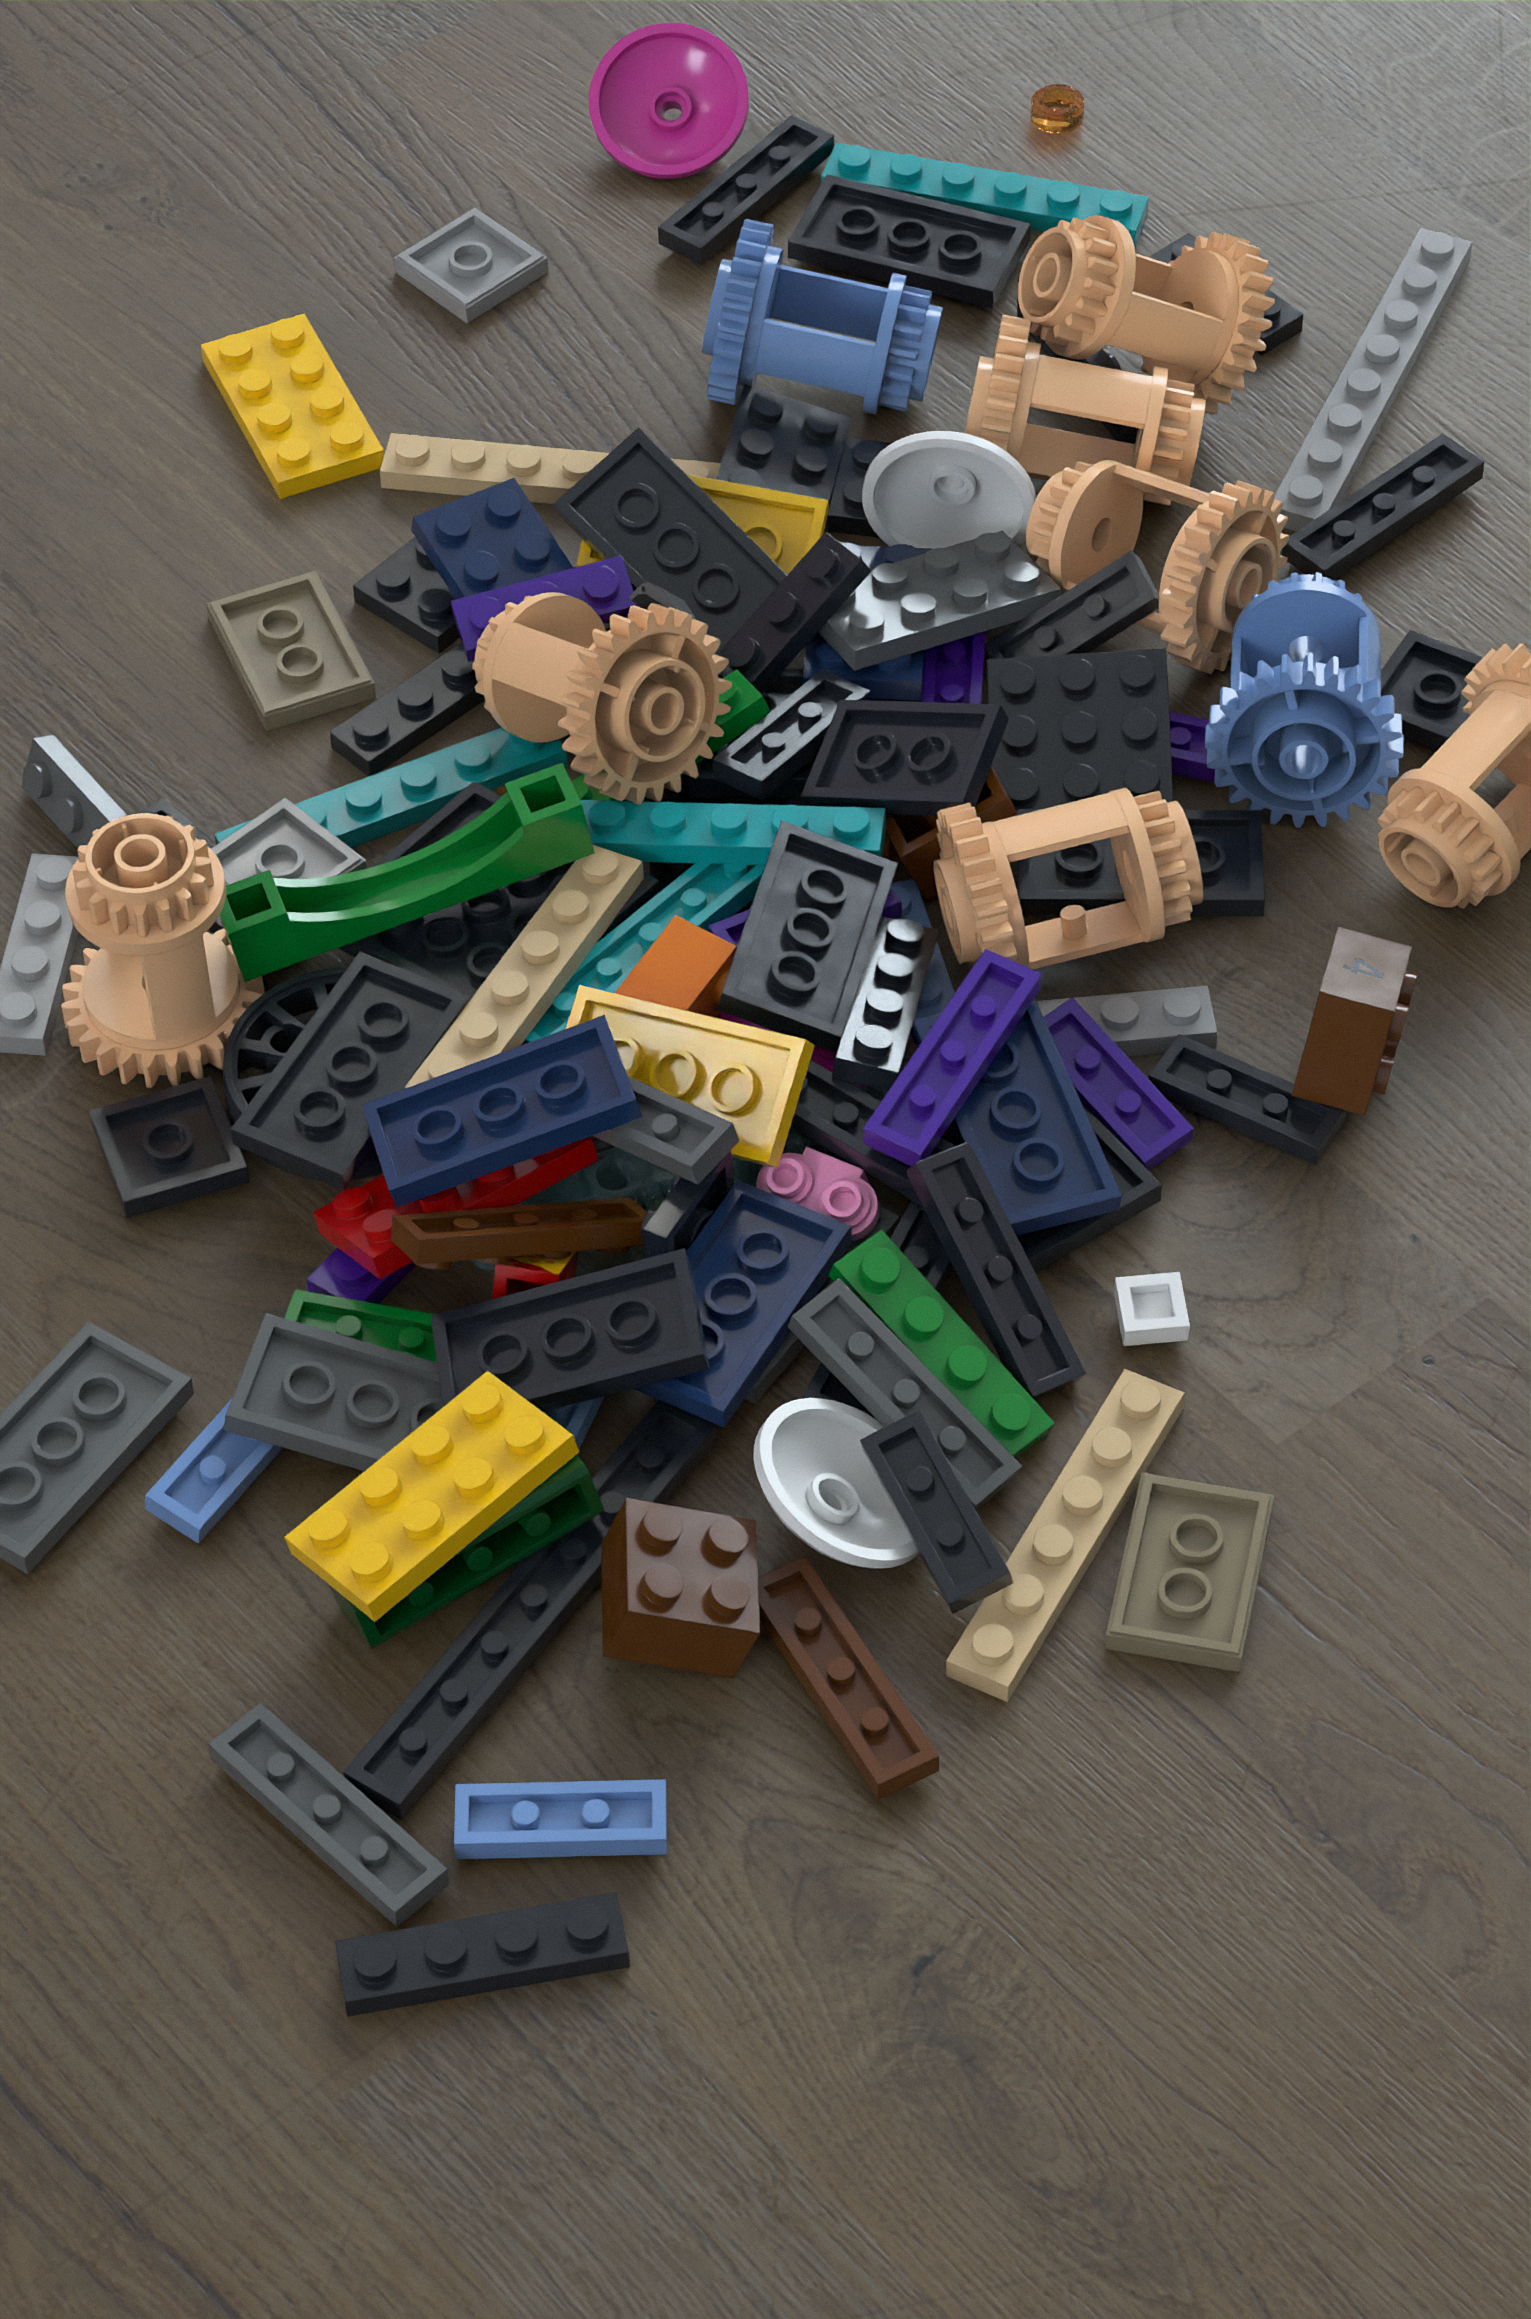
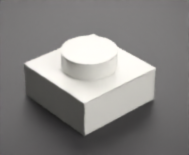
M1180 1272L1115 1277L1114 1298L1123 1346L1188 1340L1190 1324Z

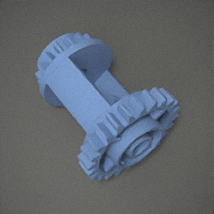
M750 219L744 220L740 237L737 241L735 257H733L732 261L726 259L721 261L710 303L702 349L703 354L713 356L707 385V399L735 405L740 394L741 385L744 386L746 384L754 387L759 373L864 396L862 412L877 415L879 406L906 412L909 399L922 402L943 312V307L930 304L932 291L906 286L907 276L892 273L889 287L884 288L782 265L783 248L772 246L774 225ZM771 318H773V319H778V320H782V321H787V322H791V323H796V324H800V325H805V326H809V327H814V328H818V329L828 330V331H832V332H837V333H841V334H846V335H850V336H855V337H859V338H864V339H868V340H873V341H876V343H874V342H869V341H865V340H860V339H856V338H851V337H847V336H842V335H838V334H833V333H829V332L819 331V330H815V329H810V328H806V327H801V326H797V325H792V324H788V323H783V322H779V321H774V320H771Z
M1317 572L1315 575L1291 573L1290 577L1279 582L1271 580L1268 582L1267 591L1260 595L1254 594L1251 597V602L1242 610L1233 629L1230 688H1221L1220 705H1211L1209 725H1206L1205 748H1207V768L1215 769L1216 787L1229 786V801L1231 803L1248 798V810L1261 811L1264 807L1270 809V824L1275 825L1284 814L1292 815L1295 828H1301L1305 816L1314 815L1317 823L1321 827H1325L1327 813L1335 811L1343 820H1350V804L1354 803L1368 810L1371 808V792L1380 795L1387 794L1388 778L1398 776L1399 758L1403 757L1401 714H1395V698L1393 695L1381 696V634L1377 620L1362 601V596L1359 593L1352 594L1345 589V582L1341 579L1335 582L1323 577L1322 573Z

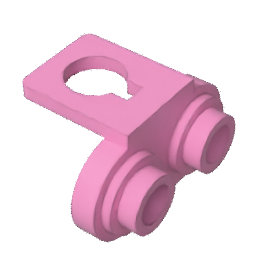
M806 1147L802 1155L783 1153L778 1168L763 1165L759 1171L756 1188L850 1225L852 1241L861 1239L869 1234L877 1224L880 1215V1205L864 1169Z

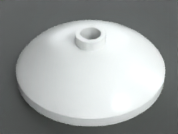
M953 431L917 433L888 445L870 464L862 489V503L866 518L875 533L890 547L897 544H907L915 548H945L975 539L985 533H995L1002 530L1020 547L1026 540L1027 523L1036 499L1030 477L1020 463L1009 453L982 438Z
M804 1398L790 1401L778 1407L766 1419L758 1431L754 1444V1465L759 1483L769 1505L783 1524L814 1550L831 1559L849 1565L867 1568H891L909 1562L916 1557L919 1552L865 1456L860 1443L861 1439L884 1428V1426L870 1415L837 1401L821 1398Z

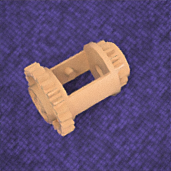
M1091 216L1083 220L1072 218L1071 223L1061 220L1058 223V227L1048 229L1037 238L1030 248L1021 269L1018 283V301L1024 319H1029L1032 322L1031 334L1040 336L1056 354L1080 360L1091 357L1107 344L1142 355V372L1148 373L1150 376L1153 366L1168 368L1167 379L1194 384L1193 397L1205 399V413L1214 415L1217 412L1218 403L1227 406L1231 404V388L1240 391L1244 390L1243 373L1245 370L1255 372L1257 369L1252 357L1255 351H1264L1266 348L1265 343L1260 339L1261 331L1272 327V322L1264 319V313L1275 303V299L1265 296V292L1274 281L1272 277L1263 275L1269 264L1268 260L1259 258L1260 248L1249 245L1247 240L1226 233L1222 235L1216 232H1211L1209 238L1197 236L1194 248L1184 245L1181 255L1174 261L1170 260L1167 264L1136 254L1132 237L1122 223L1103 216Z
M1002 315L994 358L980 356L965 434L982 438L1002 448L1020 463L1031 478L1048 481L1053 475L1063 471L1066 467L1075 469L1078 461L1096 464L1103 460H1113L1190 486L1206 406L1205 399L1193 397L1194 384L1167 379L1168 368L1153 366L1151 375L1147 376L1040 355L1041 344L1028 341L1031 320ZM1032 407L1138 428L1136 442L1131 444L1028 424L1029 408ZM1142 491L1143 501L1167 506L1171 504V500Z
M1103 460L1096 464L1078 461L1075 469L1066 467L1063 471L1053 475L1042 487L1032 506L1026 529V547L1029 557L1062 588L1061 595L1129 551L1134 550L1142 521V491L1196 509L1180 529L1166 559L1159 590V613L1152 612L1136 622L1135 625L1160 633L1161 639L1169 642L1166 651L1167 654L1175 656V662L1212 674L1214 668L1224 671L1228 660L1231 661L1232 634L1238 616L1248 603L1251 602V597L1254 594L1260 595L1268 590V582L1271 580L1281 581L1280 578L1276 577L1278 569L1287 563L1288 558L1280 555V551L1289 541V535L1281 533L1288 521V517L1280 514L1283 503L1274 499L1275 493L1242 481H1237L1236 485L1225 483L1222 493L1213 490L1210 494L1113 460Z
M548 592L535 596H525L524 601L518 605L511 602L505 604V610L495 618H490L489 624L477 641L475 660L472 665L478 682L475 686V691L485 696L486 702L484 707L490 711L495 721L508 733L531 742H550L570 734V737L562 744V749L576 755L570 765L571 769L585 775L583 781L585 785L598 789L601 794L616 800L623 801L625 799L635 804H642L644 797L659 802L662 800L664 788L676 793L680 792V774L696 778L699 775L695 763L698 755L708 759L713 757L711 749L706 744L709 737H723L724 731L715 724L716 716L730 712L731 707L719 702V695L732 687V682L719 678L718 674L726 668L729 661L727 658L714 654L721 641L718 638L706 635L708 625L692 619V614L672 607L666 608L655 603H650L647 610L633 605L630 606L628 619L616 614L611 615V630L606 632L601 618L591 606L580 599L566 594Z
M1503 644L1497 651L1492 648L1475 665L1464 679L1468 685L1461 691V694L1469 700L1463 707L1464 711L1470 715L1469 718L1420 769L1405 772L1392 785L1387 798L1388 806L1377 820L1384 828L1378 836L1380 852L1386 865L1408 890L1433 905L1440 907H1454L1458 905L1459 908H1465L1470 902L1476 906L1485 896H1494L1504 892L1517 878L1520 872V860L1531 849V653L1524 644H1519L1514 650L1507 644ZM1497 767L1516 786L1496 808L1492 809L1474 790Z
M1127 788L1109 791L1106 794L981 823L980 817H977L975 807H971L970 803L942 809L937 812L938 819L936 824L939 832L937 839L941 852L939 853L940 860L934 861L936 889L953 952L960 964L967 962L969 972L985 949L1033 970L1141 942L1148 943L1164 938L1165 927L1190 921L1192 906L1201 904L1203 901L1200 863L1188 820L1179 802L1172 801L1167 803L1165 799L1162 800L1160 791L1133 797ZM1110 838L1125 901L1085 911L1079 905H1070L1061 910L1060 918L1025 926L1009 863Z
M150 813L132 814L115 819L102 828L94 830L92 832L93 837L88 845L79 846L77 849L79 859L72 865L66 881V902L72 923L82 936L101 948L98 951L85 948L83 950L85 965H71L69 968L72 982L62 986L65 1002L61 1006L65 1028L68 1029L71 1046L80 1047L82 1061L87 1063L97 1059L99 1074L102 1076L119 1067L122 1084L129 1083L138 1073L144 1074L147 1088L154 1086L159 1075H167L174 1087L179 1085L181 1073L189 1071L197 1080L204 1078L203 1066L208 1063L223 1070L224 1053L229 1035L244 1011L264 994L263 979L260 976L244 982L224 928L216 931L214 934L207 932L215 923L224 907L226 884L223 868L218 857L207 846L205 840L195 838L194 827L191 825L183 827L180 823L173 820V817Z

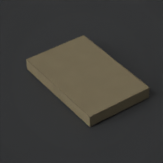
M316 571L206 603L208 618L265 731L376 698L375 682Z
M1141 1473L1108 1622L1105 1649L1240 1672L1273 1511L1274 1495Z

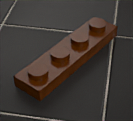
M630 1197L393 1215L390 1240L416 1265L427 1269H446L452 1266L453 1261L478 1260L487 1264H505L512 1261V1256L537 1255L547 1259H565L571 1256L572 1251L596 1250L606 1254H624L632 1246L645 1245V1242L641 1240V1228L648 1212Z
M806 1556L759 1576L760 1621L877 1799L879 1800L938 1772V1753Z

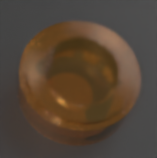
M1052 84L1036 91L1032 96V122L1039 129L1046 132H1070L1078 128L1084 120V97L1077 89L1068 85Z

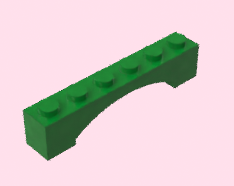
M563 762L505 783L506 793L477 818L445 838L399 859L355 872L318 878H273L271 871L267 870L226 885V899L219 916L244 982L594 854L581 801Z

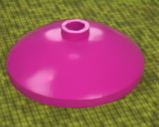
M660 23L643 27L626 35L604 55L591 81L588 102L589 113L598 140L606 152L619 164L630 171L651 178H682L711 167L732 149L739 139L747 120L749 90L742 65L733 51L721 39L702 28L689 24ZM672 108L679 109L682 112L681 116L673 121L666 120L663 117L665 112Z

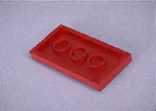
M587 1137L398 1208L394 1204L383 1174L361 1187L342 1191L336 1195L333 1202L312 1213L319 1233L378 1279H382L413 1262L390 1240L393 1215L515 1206L598 1161L592 1138Z

